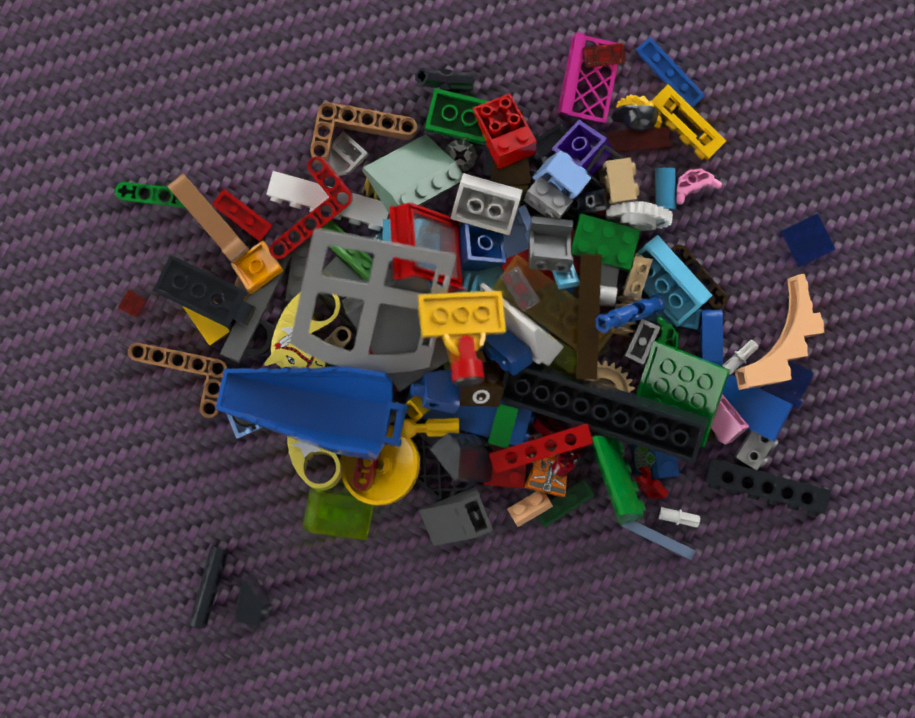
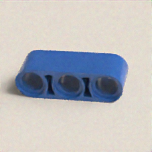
M701 310L700 358L723 367L722 310Z

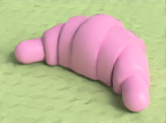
M702 168L690 169L678 178L676 202L679 205L683 204L687 195L695 194L705 187L712 186L720 189L722 183L715 179L714 175L704 171Z

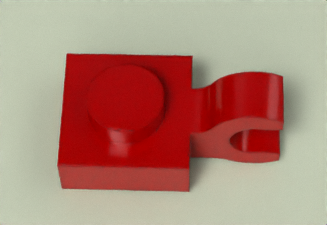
M640 467L639 470L642 472V475L634 477L640 483L639 488L650 499L665 498L668 491L663 487L662 483L657 479H651V472L647 467Z

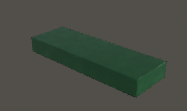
M583 478L566 489L564 497L555 496L550 502L553 507L538 515L537 518L543 527L546 528L594 497L595 493L586 479Z

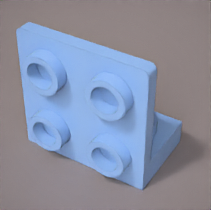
M525 205L517 208L510 236L503 234L506 258L529 249L528 228L531 217Z

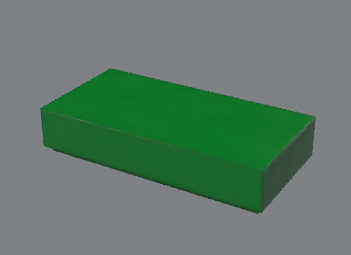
M503 404L497 407L488 441L489 444L508 448L518 408Z

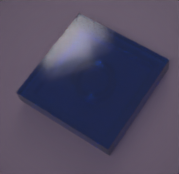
M818 213L780 231L798 268L836 250Z

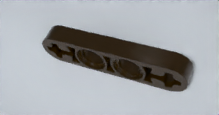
M680 244L673 246L671 250L674 253L675 249L678 251L683 250L682 257L684 259H687V257L691 259L684 264L686 267L688 264H695L697 266V273L694 276L699 281L702 279L710 281L711 286L708 291L711 292L715 287L717 291L713 293L717 297H723L721 300L722 305L719 303L715 305V298L713 296L706 302L713 309L724 308L728 302L725 292L685 246Z

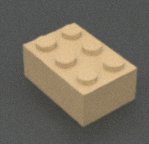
M631 158L606 161L598 168L599 182L607 189L606 198L609 207L616 203L633 202L637 199L639 187L637 183H634L633 175H636L635 163H631Z

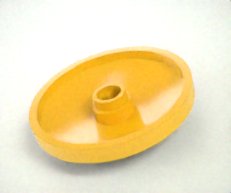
M389 424L387 437L392 438L393 425ZM401 436V447L384 445L381 450L374 483L367 491L358 490L353 485V476L358 457L341 455L340 461L343 470L341 477L347 490L358 500L376 506L389 505L405 497L415 485L420 470V456L412 438L407 439ZM364 458V466L369 467L373 460ZM361 470V472L370 473V471ZM364 478L360 479L359 483L362 485L366 484L367 480Z

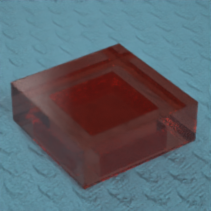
M128 290L118 308L137 318L147 300Z

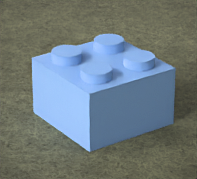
M562 151L548 158L532 177L537 180L540 176L570 199L576 197L591 179L583 167L577 166L572 161V158Z

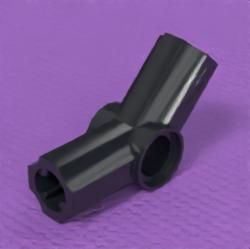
M423 67L419 68L415 74V81L420 86L449 92L452 90L473 91L474 72H453L449 69Z

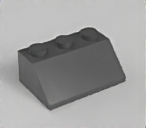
M337 256L322 271V275L356 282L363 280L356 271ZM319 292L316 299L334 313L336 303L333 295ZM338 295L341 307L337 316L356 331L357 329L346 314L342 302L347 297Z

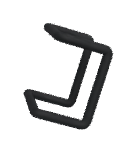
M607 145L601 147L586 169L587 175L591 177L590 180L598 185L595 186L588 181L587 185L594 190L605 189L601 182L588 174L606 149L618 159H624ZM612 156L608 157L609 160H617Z

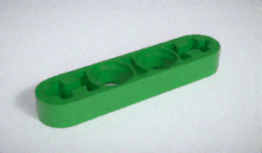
M121 182L115 188L116 196L122 201L186 208L178 199H176V204L173 203L175 195L168 187ZM124 186H127L129 191H134V187H137L135 191L136 199H132L133 194H126L123 197V194L119 191L123 190ZM144 188L150 190V197L146 200L141 199L139 196L140 191ZM163 191H168L171 194L170 200L167 202L160 200L159 196Z

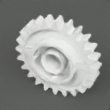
M641 201L616 203L615 205H610L606 211L607 221L641 231L671 226L673 215L669 209Z

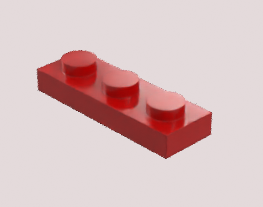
M225 189L221 191L211 204L260 242L273 227Z

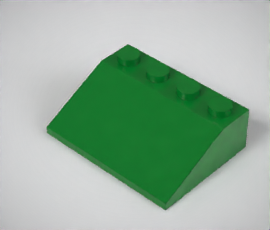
M592 437L593 452L619 525L621 526L643 518V512L646 509L642 499L638 500L637 498L638 486L635 480L631 481L629 474L632 473L629 462H624L622 455L625 454L622 443H618L616 438Z

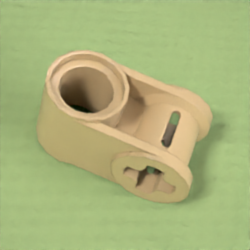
M340 326L324 341L344 349L351 342L353 333L350 328ZM344 329L348 332V338L345 341H340L338 339V332Z

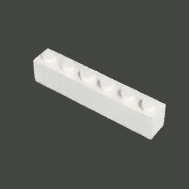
M275 171L272 172L266 194L268 197H271L270 201L282 204V201L290 203L291 207L302 209V206L310 208L309 212L329 198L318 183ZM342 192L338 195L340 203L346 204L349 198L346 193ZM352 193V203L333 218L336 220H341V217L347 218L351 224L360 226L361 223L369 225V229L380 231V228L383 229V219H388L389 213L382 201ZM325 205L322 208V212L329 213V216L332 215L333 211L330 206Z

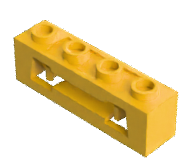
M669 84L652 100L654 107L658 110V114L666 121L665 125L671 131L676 130L681 135L679 137L680 140L687 146L690 144L695 149L694 153L703 160L705 158L708 160L726 142ZM676 106L679 107L678 111L684 117H686L700 132L704 131L703 135L698 140L696 139L697 135L694 134L674 113L672 115L670 114L676 108Z

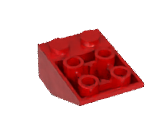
M510 93L473 107L489 152L498 169L536 154L537 141Z

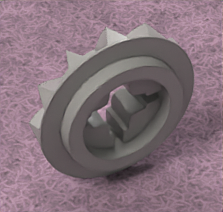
M455 140L449 143L444 152L453 160L457 156L454 149L459 152L467 150L464 154L467 162L461 159L455 161L461 172L472 168L476 161V151L473 145L466 140Z

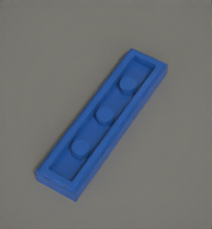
M651 37L635 50L666 85L669 84L692 108L705 97V94Z

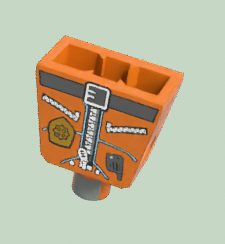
M550 448L548 451H554L556 448ZM558 454L535 461L524 488L564 497L566 494L567 476L559 477L551 468Z

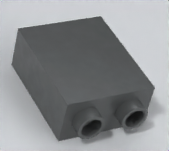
M392 260L389 261L384 286L424 294L430 293L432 286L427 280L414 276L399 281L393 279ZM365 279L360 280V281H357V282L367 283V281H366ZM347 297L342 302L346 314L358 330L364 301ZM385 303L379 305L370 343V349L374 355L402 354L417 350L421 334L419 309ZM431 337L424 338L422 344L429 345ZM443 337L436 338L430 367L407 372L387 373L393 379V383L399 391L422 378L425 373L433 371L449 360Z

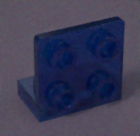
M788 361L792 380L761 386L760 389L791 403L793 408L799 409L803 402L801 398L814 373L793 361Z

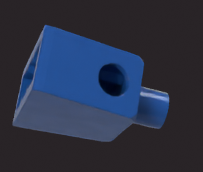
M451 370L425 373L421 384H411V396H422V406L424 408L455 414L460 406L459 386L452 382Z

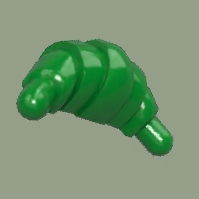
M662 316L657 317L656 322L660 327V331L655 341L657 340L678 349L679 334Z

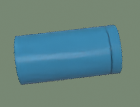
M675 168L655 169V200L657 207L676 210Z

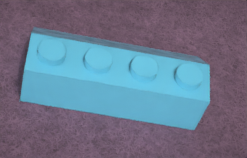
M658 235L636 253L644 258L653 259L643 290L650 298L653 295H660L664 299L665 309L663 312L676 327L713 296Z

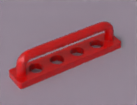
M583 424L489 454L494 472L499 473L593 443L588 424ZM576 441V443H575L574 445H568V444H567V443ZM557 447L554 451L547 450L550 448ZM537 453V455L534 456V457H529V456H528V455ZM517 459V461H516L515 463H509V462H508V461Z

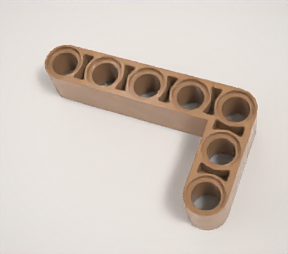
M325 102L318 109L310 148L311 158L316 157L314 154L316 150L323 149L325 154L321 157L328 161L335 127L402 140H411L417 133L416 121L406 116ZM326 110L333 112L331 117H324L322 114ZM346 114H350L353 116V119L350 121H345L342 119V117ZM365 118L373 120L370 125H366L362 121ZM386 121H389L393 124V126L389 129H386L382 126V124ZM406 125H410L411 127H413V130L411 132H405L402 128ZM321 130L329 132L326 137H322L318 133ZM319 160L314 161L317 164H322Z
M184 173L168 185V188L220 246L222 252L233 264L249 251V248Z
M134 343L129 347L128 355L134 361L206 375L200 412L206 418H214L219 414L220 411L215 409V412L209 415L206 413L205 407L208 403H212L216 408L219 392L213 395L210 393L209 387L211 384L217 383L220 390L224 370L221 374L217 375L214 373L213 368L215 364L221 363L224 369H229L225 361L142 343ZM136 347L143 348L144 352L140 358H136L134 355ZM156 351H161L164 355L163 360L160 362L154 360ZM177 355H181L184 359L181 366L174 364V358ZM197 359H201L204 363L201 370L194 368V361Z

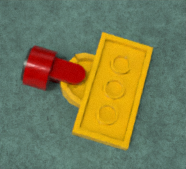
M501 291L419 295L418 307L422 338L443 337L446 347L454 354L459 355L460 360L451 363L452 382L458 386L481 383L484 380L482 360L476 359V352L482 347L485 335L504 334L506 332Z

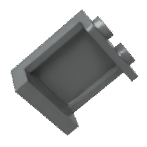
M532 216L528 228L530 269L570 272L573 264L570 236L573 228L572 220Z

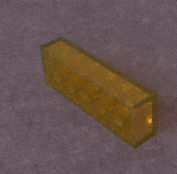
M516 254L491 288L495 291H501L504 298L521 309L517 301L522 298L517 300L509 288V285L517 280L512 278L513 282L506 285L502 278L507 273L510 275V271L516 270L515 268L517 267L518 273L522 274L520 278L517 277V280L523 277L531 290L525 296L528 295L530 298V295H532V298L538 300L537 302H532L531 306L522 311L577 351L579 300L566 290L558 289L557 284L539 270L530 269L529 263ZM611 328L606 333L599 331L598 353L617 328Z

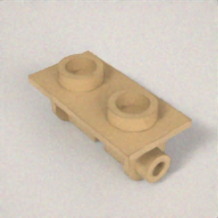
M635 254L631 269L629 270L630 273L627 275L625 284L622 287L624 289L623 295L641 298L653 259Z

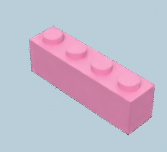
M722 394L711 428L715 432V437L726 445L733 442L749 425Z

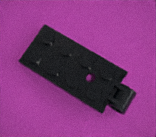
M171 254L152 290L229 329L232 327L233 319L248 326L257 308L243 301L244 297L248 294L247 291ZM216 296L221 297V302L219 304L214 303V298Z

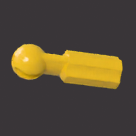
M407 418L404 419L401 436L408 439L415 436L416 433H426L428 437H443L447 432L459 433V418L427 419L424 424H416L415 421Z

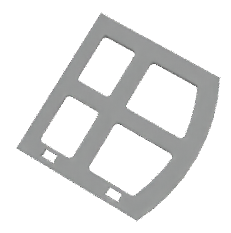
M314 228L290 343L319 360L339 367L383 373L407 372L430 367L437 337H431L430 343L427 345L422 344L424 338L420 334L418 347L415 352L389 355L369 354L379 305L385 303L419 309L418 296L424 294L384 286L388 263L391 257L435 264V275L431 291L428 294H446L456 254ZM336 246L373 253L374 260L369 281L362 283L322 275L327 247ZM439 274L445 275L443 286L437 284ZM319 292L357 298L364 301L353 350L348 351L334 346L309 333L316 296Z

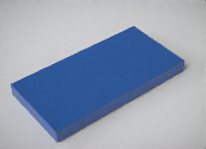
M730 374L728 376L723 391L724 397L749 425L747 429L775 442L793 405L757 387L739 390L736 377Z

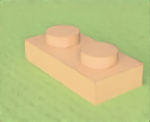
M536 491L507 510L517 527L550 509L553 505L544 492Z

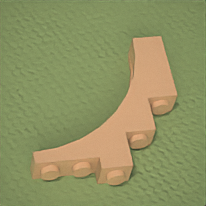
M805 274L787 279L789 311L784 329L773 348L760 360L735 370L739 390L792 380L788 361L808 356L805 337L824 333V322L821 314H813V304L810 300Z

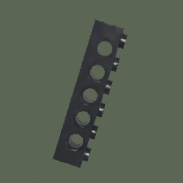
M709 458L703 481L707 482L708 487L720 490V486L728 488L727 492L739 495L741 491L748 493L747 498L759 500L760 497L767 498V503L778 506L780 502L786 503L787 508L799 511V507L807 509L806 513L818 516L819 512L825 514L831 490L712 458ZM728 471L731 473L732 479L729 483H724L722 475ZM745 477H749L752 481L749 488L742 486V480ZM765 482H769L771 484V491L765 494L762 491V485ZM785 487L791 490V495L787 499H784L781 495ZM807 492L810 494L811 500L809 503L804 504L801 497Z

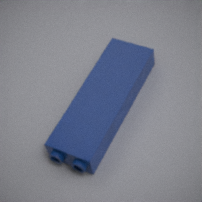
M422 378L412 384H421ZM409 392L407 402L413 397L411 392ZM500 401V404L518 408L509 444L518 445L527 442L530 432H526L528 424H533L536 413ZM459 406L455 414L431 409L422 418H459V429L489 438L497 407Z

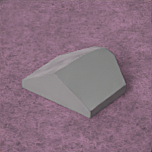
M343 131L332 142L328 163L338 176L349 175L369 154Z

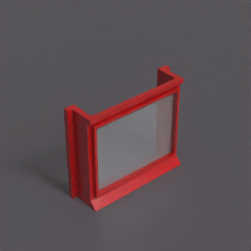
M411 202L396 207L390 206L391 242L456 254L447 293L465 291L466 289L462 286L458 226L460 221L450 219L451 217ZM392 257L393 279L399 281L414 276L433 282L436 270L435 264ZM438 275L437 284L443 286L445 275Z

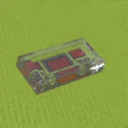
M519 266L500 276L522 312L540 301Z

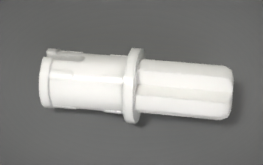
M750 340L738 352L735 351V354L723 364V367L730 369V375L743 363H747L746 359L758 349L757 343Z
M664 507L660 509V520L675 522L676 525L699 526L700 516L682 512L681 509L679 511Z

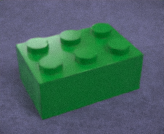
M434 88L425 131L485 145V139L474 114L473 107L489 101Z
M580 214L571 241V256L580 259V254L602 255L601 265L629 271L641 230Z

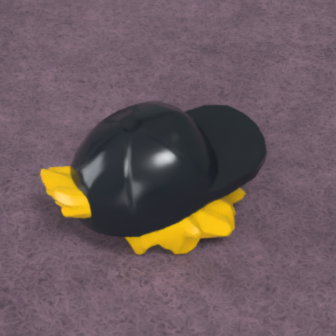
M630 94L626 96V99L621 98V101L617 102V108L612 112L611 119L613 121L624 123L629 130L634 132H645L652 127L660 128V124H662V117L658 114V110L654 107L653 102L648 101L645 96L639 98L636 95Z

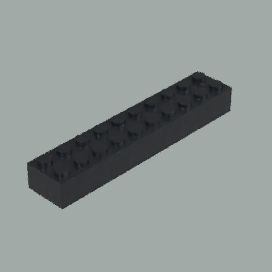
M535 362L514 376L505 371L502 381L504 388L501 401L577 426L588 424L589 429L694 464L709 421L707 417L588 379H576L575 375L539 365Z

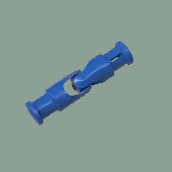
M653 295L650 299H642L625 307L611 310L606 315L600 314L595 319L596 327L600 332L606 333L611 328H619L625 326L628 322L644 319L651 316L654 312L660 313L665 309V301L660 295Z

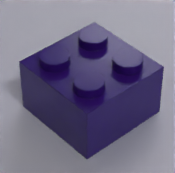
M578 120L556 143L552 150L554 154L559 151L567 153L577 166H581L586 170L603 145H607L611 149L613 148L606 137L581 120ZM605 149L588 174L592 176L608 159L611 153Z

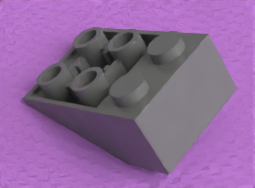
M476 487L419 509L433 546L472 539L493 531Z

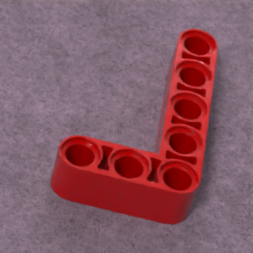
M321 156L311 158L308 161L307 169L329 198L270 245L269 252L276 259L287 256L313 235L314 229H309L306 225L308 218H313L317 224L315 229H320L353 201V194L326 159ZM315 160H319L323 164L322 170L319 172L315 171L312 167ZM328 176L333 177L336 181L333 188L325 184ZM342 192L348 195L349 200L346 204H342L338 200V195ZM325 205L332 208L331 216L327 217L322 213V208ZM292 231L300 233L301 238L299 242L291 239ZM276 244L284 246L285 251L283 254L276 253Z

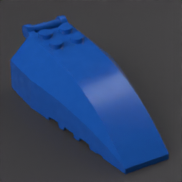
M350 367L301 369L250 368L224 369L215 409L336 454L376 460L385 444L401 447L402 440H400L405 413H408L409 406L393 403V379L383 372ZM392 410L397 411L391 438L387 437Z

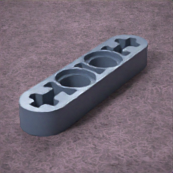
M636 521L621 525L692 560L696 552Z

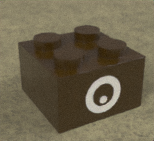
M482 362L484 380L481 383L459 386L460 406L499 407L504 387L496 363Z

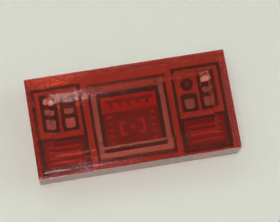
M624 43L583 48L585 69L626 63Z

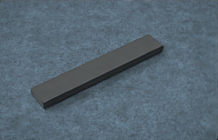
M275 247L277 254L284 253V250ZM291 253L281 259H277L284 270L253 294H249L246 302L257 308L248 326L238 321L235 322L220 353L222 356L240 363L292 258Z

